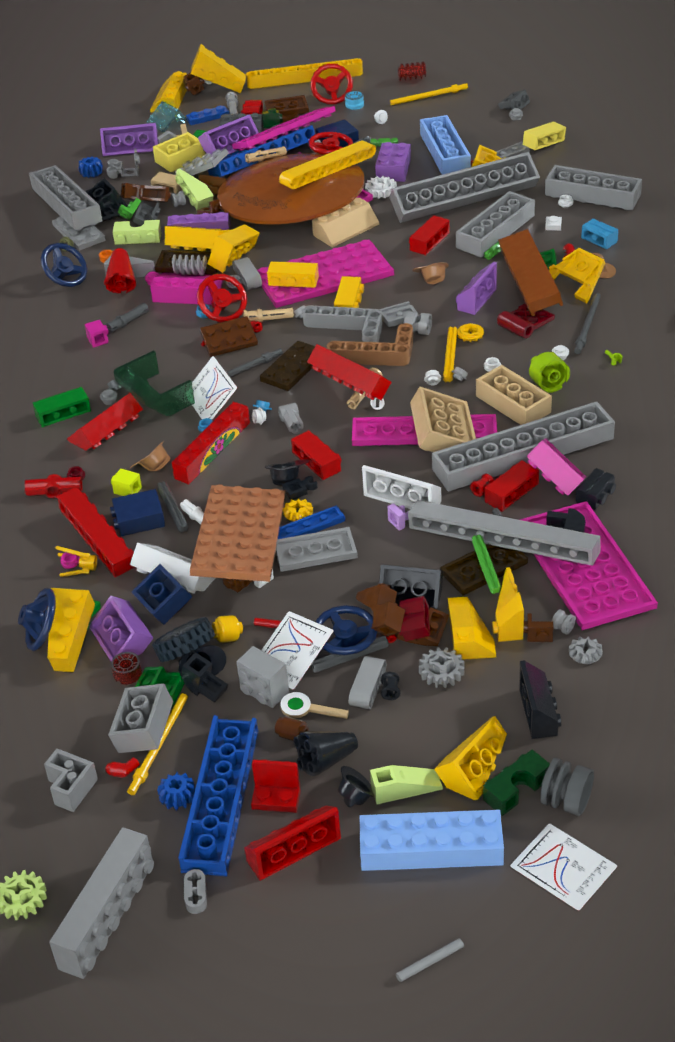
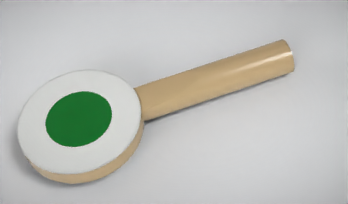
M300 692L289 693L281 700L282 713L291 718H301L308 714V712L347 719L349 715V710L311 704L309 697Z

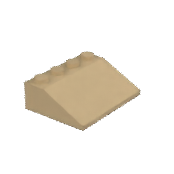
M423 387L418 388L410 404L419 448L425 451L436 452L476 439L467 401Z

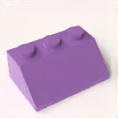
M492 262L480 270L471 279L469 284L464 287L462 292L457 295V310L475 315L496 291L497 262Z
M111 595L89 625V628L110 661L122 652H133L138 656L145 651L153 640V636L131 603ZM130 653L121 654L123 659H125L121 662L115 658L113 665L129 660Z

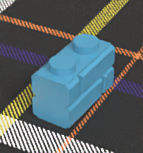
M591 219L582 226L581 238L604 249H608L611 245L613 246L617 243L618 229L596 219Z

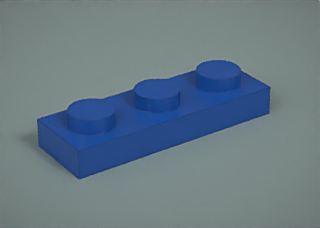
M220 105L216 108L204 109L200 112H191L186 115V118L190 125L220 119L221 115L229 114V111L225 105Z

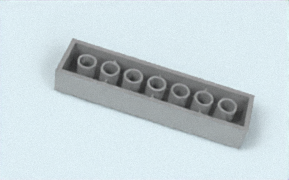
M56 165L29 173L32 189L74 230H81L86 226H94L102 222L100 205Z

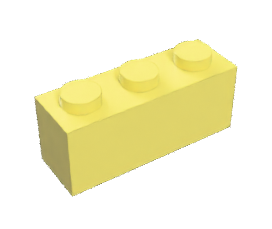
M550 122L526 130L523 135V145L533 150H538L562 142L565 139L566 127L556 122Z

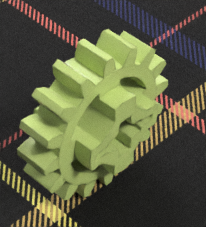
M23 870L21 875H17L15 871L12 878L4 877L6 882L0 883V914L4 913L7 919L14 915L15 920H18L20 915L27 919L28 913L37 914L36 907L43 908L42 900L47 899L45 893L47 890L41 876L36 877L33 871L27 875L26 870Z

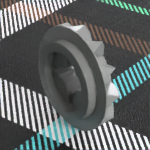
M589 636L586 639L579 637L578 640H572L571 645H569V655L578 663L591 664L597 662L602 657V644H599L597 639L590 640ZM584 647H588L586 653L583 651Z

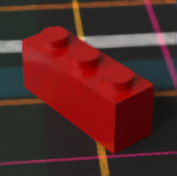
M433 215L409 237L410 251L427 255L450 233V221Z
M308 430L291 439L292 453L300 460L308 459L309 462L305 465L322 480L341 472L342 460L340 455L332 451L317 435Z
M523 460L513 465L508 471L501 474L495 481L485 487V503L503 512L539 484V469L533 468Z

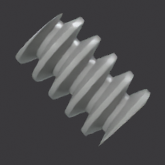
M174 254L172 258L173 271L176 275L179 273L182 275L186 273L187 275L192 273L197 275L199 273L202 276L207 267V257L204 255L203 260H201L200 255H198L195 260L194 255H191V259L188 258V255H185L184 259L182 255H179L178 259H176Z

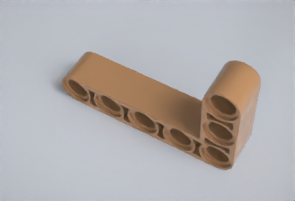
M408 323L400 324L397 329L395 343L331 341L327 344V349L359 365L405 366L409 364L411 358L413 326Z

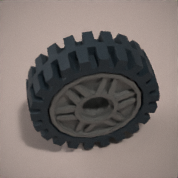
M201 617L167 632L156 639L152 646L160 662H167L204 645L215 636V633L208 618Z

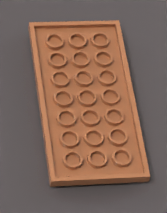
M211 485L190 566V576L270 582L286 491L261 489L258 487L243 488L241 486Z

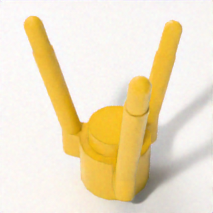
M60 546L55 547L57 550L79 556V567L83 568L82 570L60 573V577L90 574V570H96L97 555H90V553H83Z

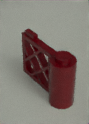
M524 303L512 312L503 311L497 317L498 326L527 339L531 336L533 330L554 320L555 315L542 309L534 312L536 317H527L531 316V314L527 311L528 308Z

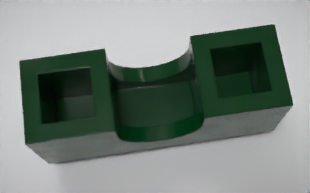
M533 749L526 754H522L516 762L506 766L497 776L485 782L483 785V800L494 810H500L501 816L505 815L519 804V789L515 786L527 785L536 791L542 786L550 763Z

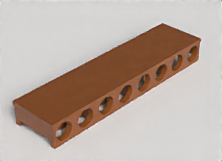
M528 229L499 239L498 242L503 257L531 316H535L534 312L558 303L562 306L563 302L560 292Z

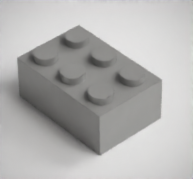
M165 684L125 688L108 734L118 753L155 750L159 748L173 704Z

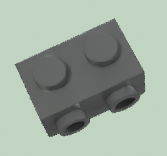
M141 201L132 222L142 226L145 220H156L161 210L159 208L160 202L157 201L156 206L153 207Z

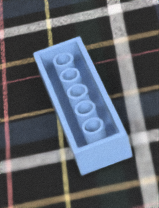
M448 115L420 119V135L442 175L471 167V155Z
M500 810L360 815L361 870L504 865V844Z

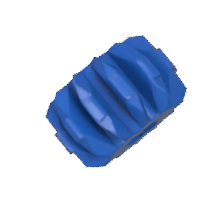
M92 156L79 161L78 169L83 177L94 178L102 173L103 165L98 157L94 158Z
M176 772L174 776L168 774L167 779H161L157 792L162 805H165L167 809L174 807L177 811L179 807L182 806L186 809L187 803H192L196 787L192 778H188L186 773L180 776Z

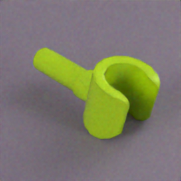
M605 350V354L611 358V365H616L617 361L619 363L622 362L623 356L620 353L612 354L609 350Z

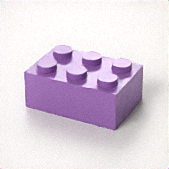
M382 143L375 164L376 177H390L394 181L405 182L411 161V144Z

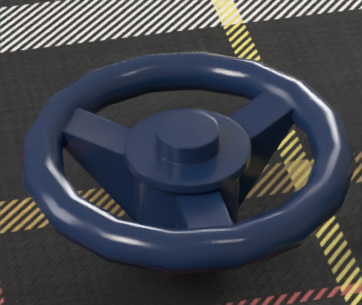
M54 243L48 245L42 251V269L46 276L54 283L65 287H74L80 285L86 279V261L82 254L74 247L64 243ZM60 249L72 253L78 259L81 266L73 265V262L68 257L62 256ZM53 250V267L50 270L47 265V256ZM81 273L76 280H62L65 276Z
M44 588L39 592L34 602L23 605L20 610L18 624L23 625L26 629L25 642L29 650L36 651L41 648L51 630L56 608V598L52 589Z
M343 605L333 607L323 612L315 621L322 625L327 619H331L335 637L329 643L326 642L322 649L336 655L357 654L367 649L375 641L378 631L372 629L373 616L368 611L357 606ZM339 614H356L364 618L369 625L357 627L356 623L351 620H342Z

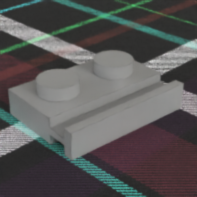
M409 301L379 309L382 312V320L388 327L404 323L407 311L417 312L410 305Z

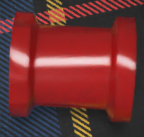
M487 473L483 474L481 479L470 484L472 493L477 497H481L484 495L485 487L491 484L494 479Z

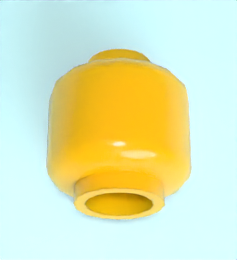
M234 615L219 616L211 625L215 633L213 638H216L220 643L235 642L239 639L240 634L243 633L242 622H239Z

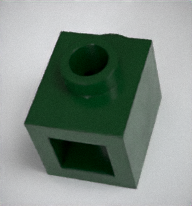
M276 108L262 111L264 128H271L283 122L282 114H279V110H276Z

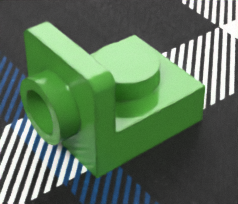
M136 198L134 202L130 201L127 207L121 204L118 213L121 217L131 220L141 200Z

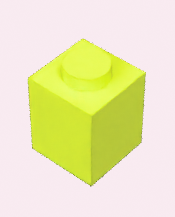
M120 468L111 479L113 492L117 495L135 494L142 488L139 473Z

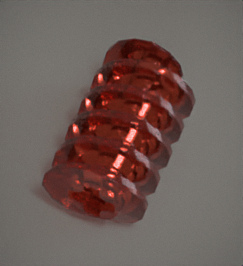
M424 61L421 62V65L419 62H416V65L412 62L410 66L408 63L405 64V67L403 64H400V67L398 66L399 81H401L402 77L406 81L408 76L410 80H412V76L417 79L418 75L421 79L423 75L426 77Z

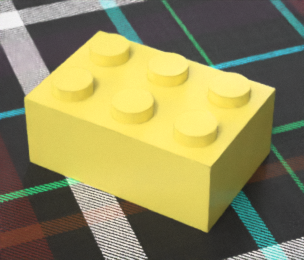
M189 132L153 146L155 162L169 172H174L183 167L182 164L188 160L192 162L196 157L202 158L205 155V151L198 138Z

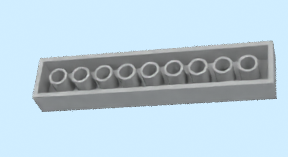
M526 152L392 188L389 198L399 222L402 223L505 195L509 191L516 192L534 187L539 181L540 176L530 153Z
M596 401L433 452L432 470L449 492L468 486L473 481H478L486 473L491 475L492 478L504 474L521 460L528 463L529 458L527 455L545 438L563 455L614 439L615 421Z

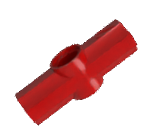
M51 474L47 479L25 480V493L27 496L46 495L49 498H57L58 495L75 487H78L81 492L83 491L82 477L62 478L57 474Z

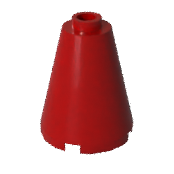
M117 248L112 252L104 279L106 289L117 294L121 293V291L131 292L136 287V279L129 255L123 248Z

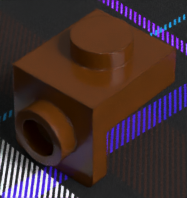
M219 199L210 201V208H201L197 210V214L220 212Z
M527 613V621H524L523 633H527V642H553V622L532 621V613Z

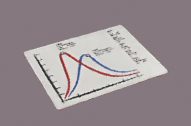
M212 356L184 392V395L201 419L209 418L213 420L235 392L237 386L215 357Z
M289 611L262 651L286 664L288 686L291 689H295L334 630Z
M548 824L514 860L510 867L579 911L617 868V865L552 824Z

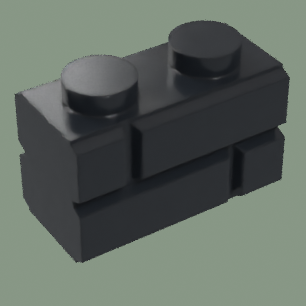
M598 468L594 469L576 490L575 502L578 504L587 501L591 508L596 510L599 505L605 503L609 494L614 493L616 489L614 475L608 472L604 473L603 470Z

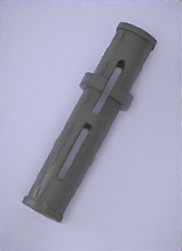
M141 303L125 314L116 316V319L106 323L108 332L112 333L120 327L123 328L130 321L149 311L147 304Z

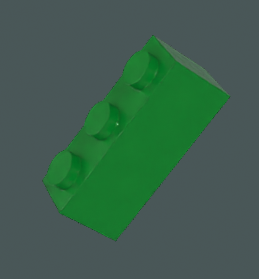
M82 387L32 402L35 416L41 427L91 412L89 398Z

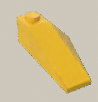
M496 716L491 717L448 754L434 769L446 788L473 800H478L481 797L483 785L489 779L491 772L495 770V759L501 753L507 736Z

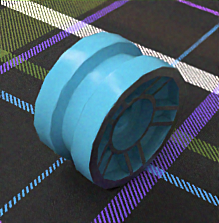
M360 91L347 92L345 94L346 108L351 110L362 108L364 106V94Z

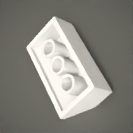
M366 465L362 467L364 496L391 504L394 503L398 506L404 505L408 509H411L417 500L436 504L441 503V487Z
M137 543L130 565L137 567L136 571L143 574L151 573L161 564L188 592L194 594L196 591L204 592L216 579L213 577L190 576L192 559L155 545Z

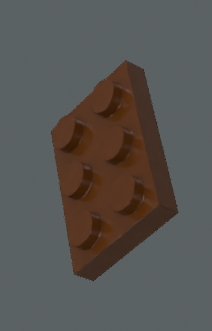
M304 95L264 101L266 111L270 108H276V110H279V114L302 115L309 112V106Z
M248 316L200 328V333L210 357L258 345V340Z

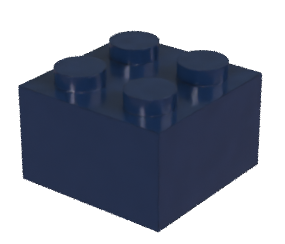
M161 564L132 591L134 596L163 625L193 597Z

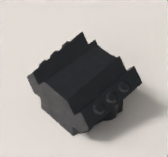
M105 178L86 191L100 205L103 222L119 217L118 210L121 204L125 207L128 206L116 189Z

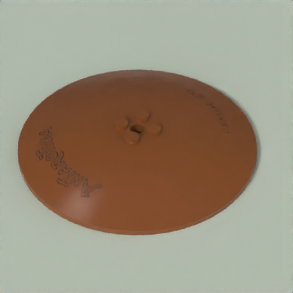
M319 153L288 154L265 159L262 162H257L238 170L222 183L218 190L217 198L219 199L221 209L225 213H229V216L241 221L256 224L302 222L333 213L352 202L364 187V173L355 164L299 188L291 189L280 184L279 177L281 173L324 155Z

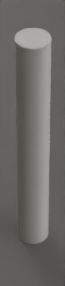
M459 938L397 972L396 977L401 983L464 947L462 940Z

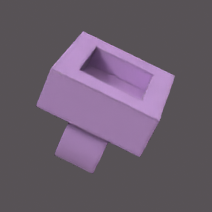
M393 503L387 506L388 521L399 531L404 529L405 521L409 520V511L405 512L404 505L397 507Z

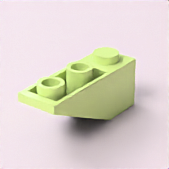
M180 168L177 169L175 180L182 187L184 195H187L190 204L196 210L210 206L209 202L213 201L214 195L208 186Z
M390 765L370 770L371 788L376 804L443 790L440 778L434 769Z

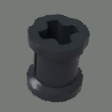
M386 672L381 677V683L383 684L381 695L386 700H396L401 694L398 688L400 677L395 672Z

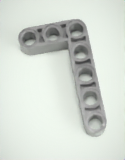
M308 305L302 309L303 324L306 327L362 330V342H379L383 327L382 312L379 309Z

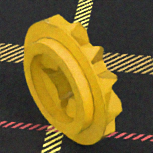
M464 324L458 328L457 335L459 339H463V342H477L478 339H482L484 329L477 324Z
M299 498L296 501L291 499L290 503H285L283 508L284 517L290 521H297L313 514L312 504L307 502L306 499L302 501Z

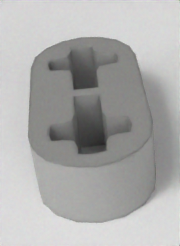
M199 869L190 870L184 876V901L187 911L192 914H199L207 907L206 879L204 873ZM194 879H198L197 887H193ZM194 896H198L197 904H193Z

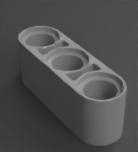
M248 257L232 261L233 270L236 275L240 276L242 285L246 290L262 286L261 276Z
M364 656L350 690L348 700L350 706L369 710L372 708L381 685L382 674L386 672L387 661L385 659Z

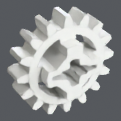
M378 176L371 178V181L367 180V183H365V191L371 193L373 198L377 197L378 199L380 197H389L392 188L397 187V182L394 179H390V177L384 178V176L381 178Z

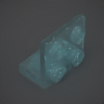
M162 101L146 123H156L157 129L165 132L173 120L185 123L187 118L179 109Z

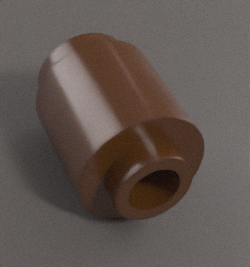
M287 716L284 718L280 717L275 725V733L279 737L291 741L300 733L309 731L305 721Z

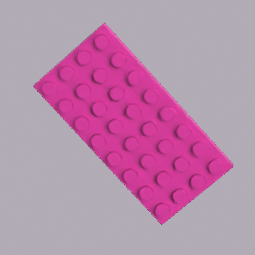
M370 239L287 261L318 263L319 278L316 288L268 286L267 271L269 267H262L257 270L262 279L261 287L276 308L338 291L342 276L361 277V284L394 276V269Z
M587 501L553 510L554 512L568 513V509L571 508L579 511L586 520L585 533L600 536L601 552L593 566L534 554L570 613L576 616V622L581 630L657 609L658 602ZM547 512L520 520L546 525Z

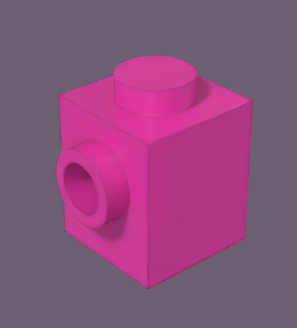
M101 320L84 324L87 338L93 348L109 343L107 334H109L108 328L102 324Z

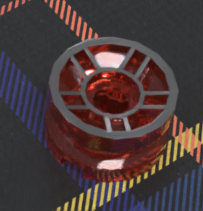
M122 652L111 661L113 677L116 682L120 681L121 684L127 685L139 680L142 668L137 654Z

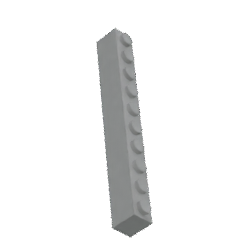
M417 500L408 512L409 528L469 541L473 540L472 537L474 535L480 534L485 544L593 566L601 552L599 535Z

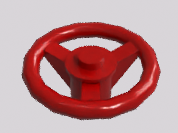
M326 64L319 67L311 78L313 95L325 104L343 102L345 94L353 89V79L350 72L338 64ZM327 69L341 71L337 77L328 76L326 79L318 77L322 71ZM346 77L348 81L346 92L337 98L339 86ZM316 83L325 88L327 94L331 95L332 99L322 97L316 89Z
M322 132L311 136L308 144L314 152L326 155L344 148L339 146V139L345 140L348 143L347 146L353 144V141L349 136L342 133ZM332 137L324 139L322 143L315 142L320 138Z
M214 274L205 278L199 285L197 302L202 313L209 319L221 323L237 319L243 314V310L247 306V293L242 284L234 277L226 274ZM225 280L231 282L237 287L239 293L231 294L226 289H218L213 281ZM207 286L212 296L211 305L214 308L213 313L204 304L203 293ZM241 301L239 309L234 314L219 316L220 311L224 310L227 306Z

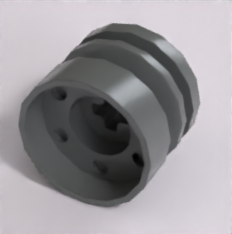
M554 758L542 782L541 803L548 806L552 802V807L557 809L564 800L565 812L581 816L586 808L593 787L594 770L577 765L571 773V763L569 761L563 764L562 759Z

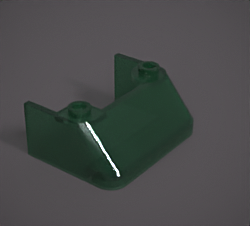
M154 350L117 367L113 371L114 378L128 392H131L143 405L162 415L171 416L195 404L191 380L161 394L149 385L147 379L159 374L156 352Z

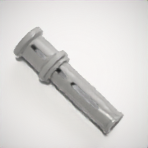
M228 92L226 94V103L231 115H238L237 107L239 102L235 92Z

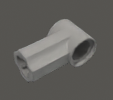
M294 402L278 406L280 420L285 422L289 432L293 434L300 433L304 425L299 416L297 404Z

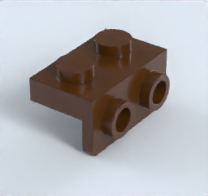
M199 175V181L206 184L214 196H217L220 186L227 180L223 177Z

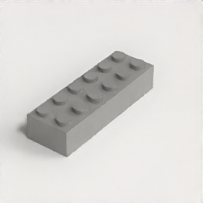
M554 165L545 179L546 196L560 198L561 195H570L573 200L582 203L588 202L612 208H623L624 210L634 209L641 196L642 179L560 165Z
M511 191L507 192L456 231V248L477 257H483L484 252L497 243L499 239L511 235L535 216V200Z
M124 827L121 828L49 942L58 970L84 979L88 971L93 969L96 958L100 951L106 948L112 931L118 928L120 918L130 908L135 893L141 890L143 880L153 870L154 861L147 835Z

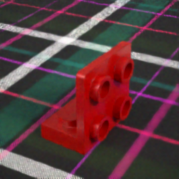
M253 760L252 770L255 788L251 801L252 810L297 813L301 792L298 764L289 761Z

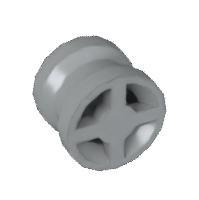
M179 191L176 194L171 193L174 208L178 207V205H186L183 191Z
M559 609L551 621L553 622V629H560L562 633L568 635L574 628L576 616L572 614L567 615L565 611Z

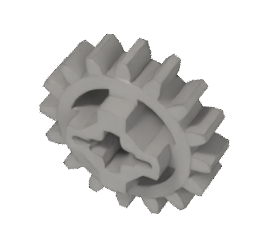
M437 647V651L434 652L430 649L429 655L423 654V659H419V674H421L422 680L427 679L428 685L435 683L437 688L439 684H442L446 688L448 683L454 686L455 680L461 681V676H464L465 662L462 660L461 654L456 655V650L448 652L446 647L444 651H441Z

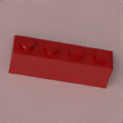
M130 392L78 429L67 440L85 451L91 447L94 450L102 444L100 440L103 438L108 440L115 435L114 430L118 429L120 431L127 426L126 422L128 420L133 422L139 417L138 413L143 408Z
M324 806L313 810L310 814L294 820L287 826L274 830L269 835L253 841L244 847L246 861L258 879L261 881L341 839L338 809L333 806Z

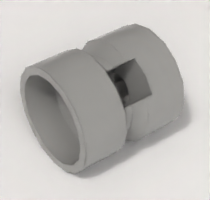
M407 311L404 323L413 326V333L417 331L418 334L429 335L432 326V315L429 313H421L419 315L418 312Z

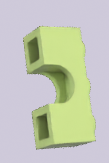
M145 220L144 224L140 227H131L130 221L114 223L113 237L115 245L160 243L161 240L160 220Z

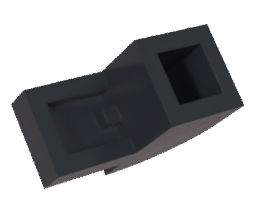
M569 508L568 513L547 512L546 525L585 533L586 520L579 511Z
M195 652L182 666V679L193 694L198 696L201 693L211 701L216 702L227 690L228 684L211 673L212 663Z

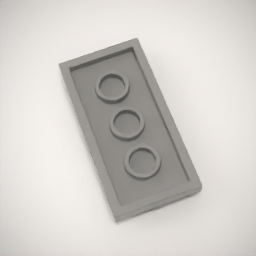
M226 148L222 150L217 149L212 154L206 153L202 158L196 157L192 162L186 161L180 169L191 176L215 167L229 152Z
M61 216L52 220L53 226L64 237H69L73 241V246L78 251L106 241L105 235L95 226L89 225L81 230H74Z
M350 527L278 539L276 546V555L281 572L358 558Z

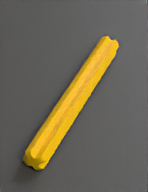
M455 326L448 328L443 374L444 382H451L453 380L452 370H454L457 328Z

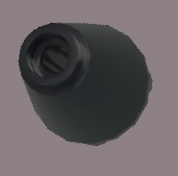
M308 731L300 733L293 739L298 753V768L300 771L305 770L310 776L319 775L358 748L357 738L352 732Z

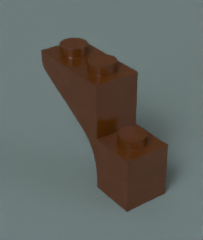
M122 183L120 196L122 199L127 200L138 198L142 201L154 203L159 201L163 203L168 202L170 199V191L167 186Z
M381 583L357 592L356 600L372 609V629L390 636L401 632L405 609L395 603L397 591L391 589L389 585Z

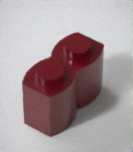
M419 596L400 601V607L405 609L399 635L403 636L405 641L430 636L429 606L425 597Z

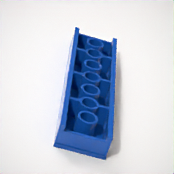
M313 125L303 129L299 127L298 130L289 131L288 134L283 136L279 135L274 140H267L266 143L261 145L257 144L252 149L231 153L224 157L215 167L208 169V173L211 176L222 177L255 164L258 161L247 163L245 154L254 153L257 150L264 151L285 146L288 151L308 143L311 136L315 135Z
M217 715L213 716L178 857L181 873L199 869L204 875L227 876L259 732L256 718H252L251 721L218 719Z

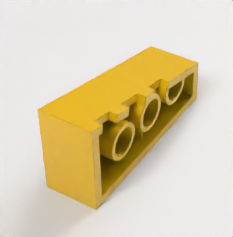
M51 588L55 594L56 608L48 636L47 658L54 671L74 672L95 603L89 590Z

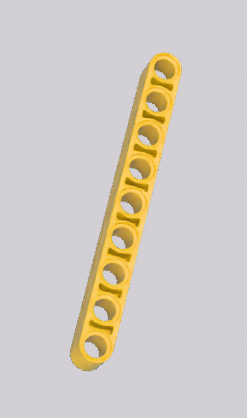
M356 58L249 71L246 73L247 87L255 89L311 82L313 73L319 67L326 64L341 65L350 72L351 77L360 76L363 74L362 59ZM327 69L322 71L318 77L326 79L328 76L337 77L341 71Z
M361 140L282 172L279 182L291 189L299 188L372 158L375 155L376 146Z

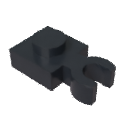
M308 476L303 481L298 478L284 483L282 487L289 499L294 500L307 495V490H316L318 485L317 481L313 482V476Z

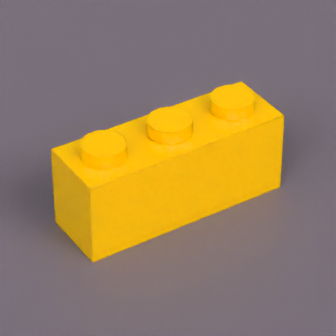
M270 262L267 271L268 286L316 288L319 278L318 263Z
M342 276L334 307L359 308V303H361L362 299L361 293H364V284H361V277Z

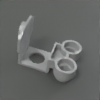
M134 148L136 168L123 169L122 161L110 159L107 161V175L109 178L115 179L119 173H121V177L139 176L138 164H140V157L137 154L136 148ZM134 171V173L127 174L126 172Z

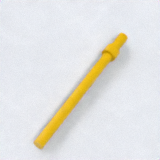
M455 84L448 88L390 100V105L451 92L457 93L460 90L468 89V84Z
M180 694L171 710L159 748L149 750L142 765L133 774V781L127 790L128 794L135 795L140 785L148 777L149 768L188 699L186 694Z

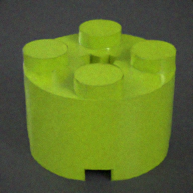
M544 352L531 359L529 375L542 390L552 393L560 390L563 387V383L569 380L570 368L554 352Z

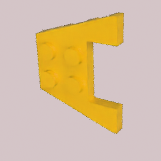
M578 248L562 258V262L550 266L549 272L553 280L561 273L583 284L574 295L576 299L587 304L604 268L605 261L592 253Z

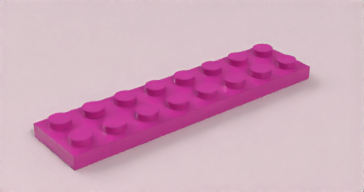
M335 106L316 109L232 144L233 149H239V151L252 149L257 144H264L267 140L278 138L277 136L286 135L289 131L298 130L301 126L305 127L310 125L311 122L314 123L320 121L321 118L332 116L331 113L336 111Z
M496 414L470 415L476 439L497 433ZM413 416L353 418L352 446L418 445Z

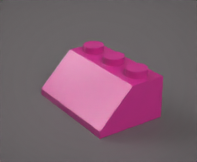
M546 438L527 455L529 458L528 463L535 469L538 467L543 472L541 475L548 482L552 480L557 485L555 487L556 490L562 495H569L586 478Z

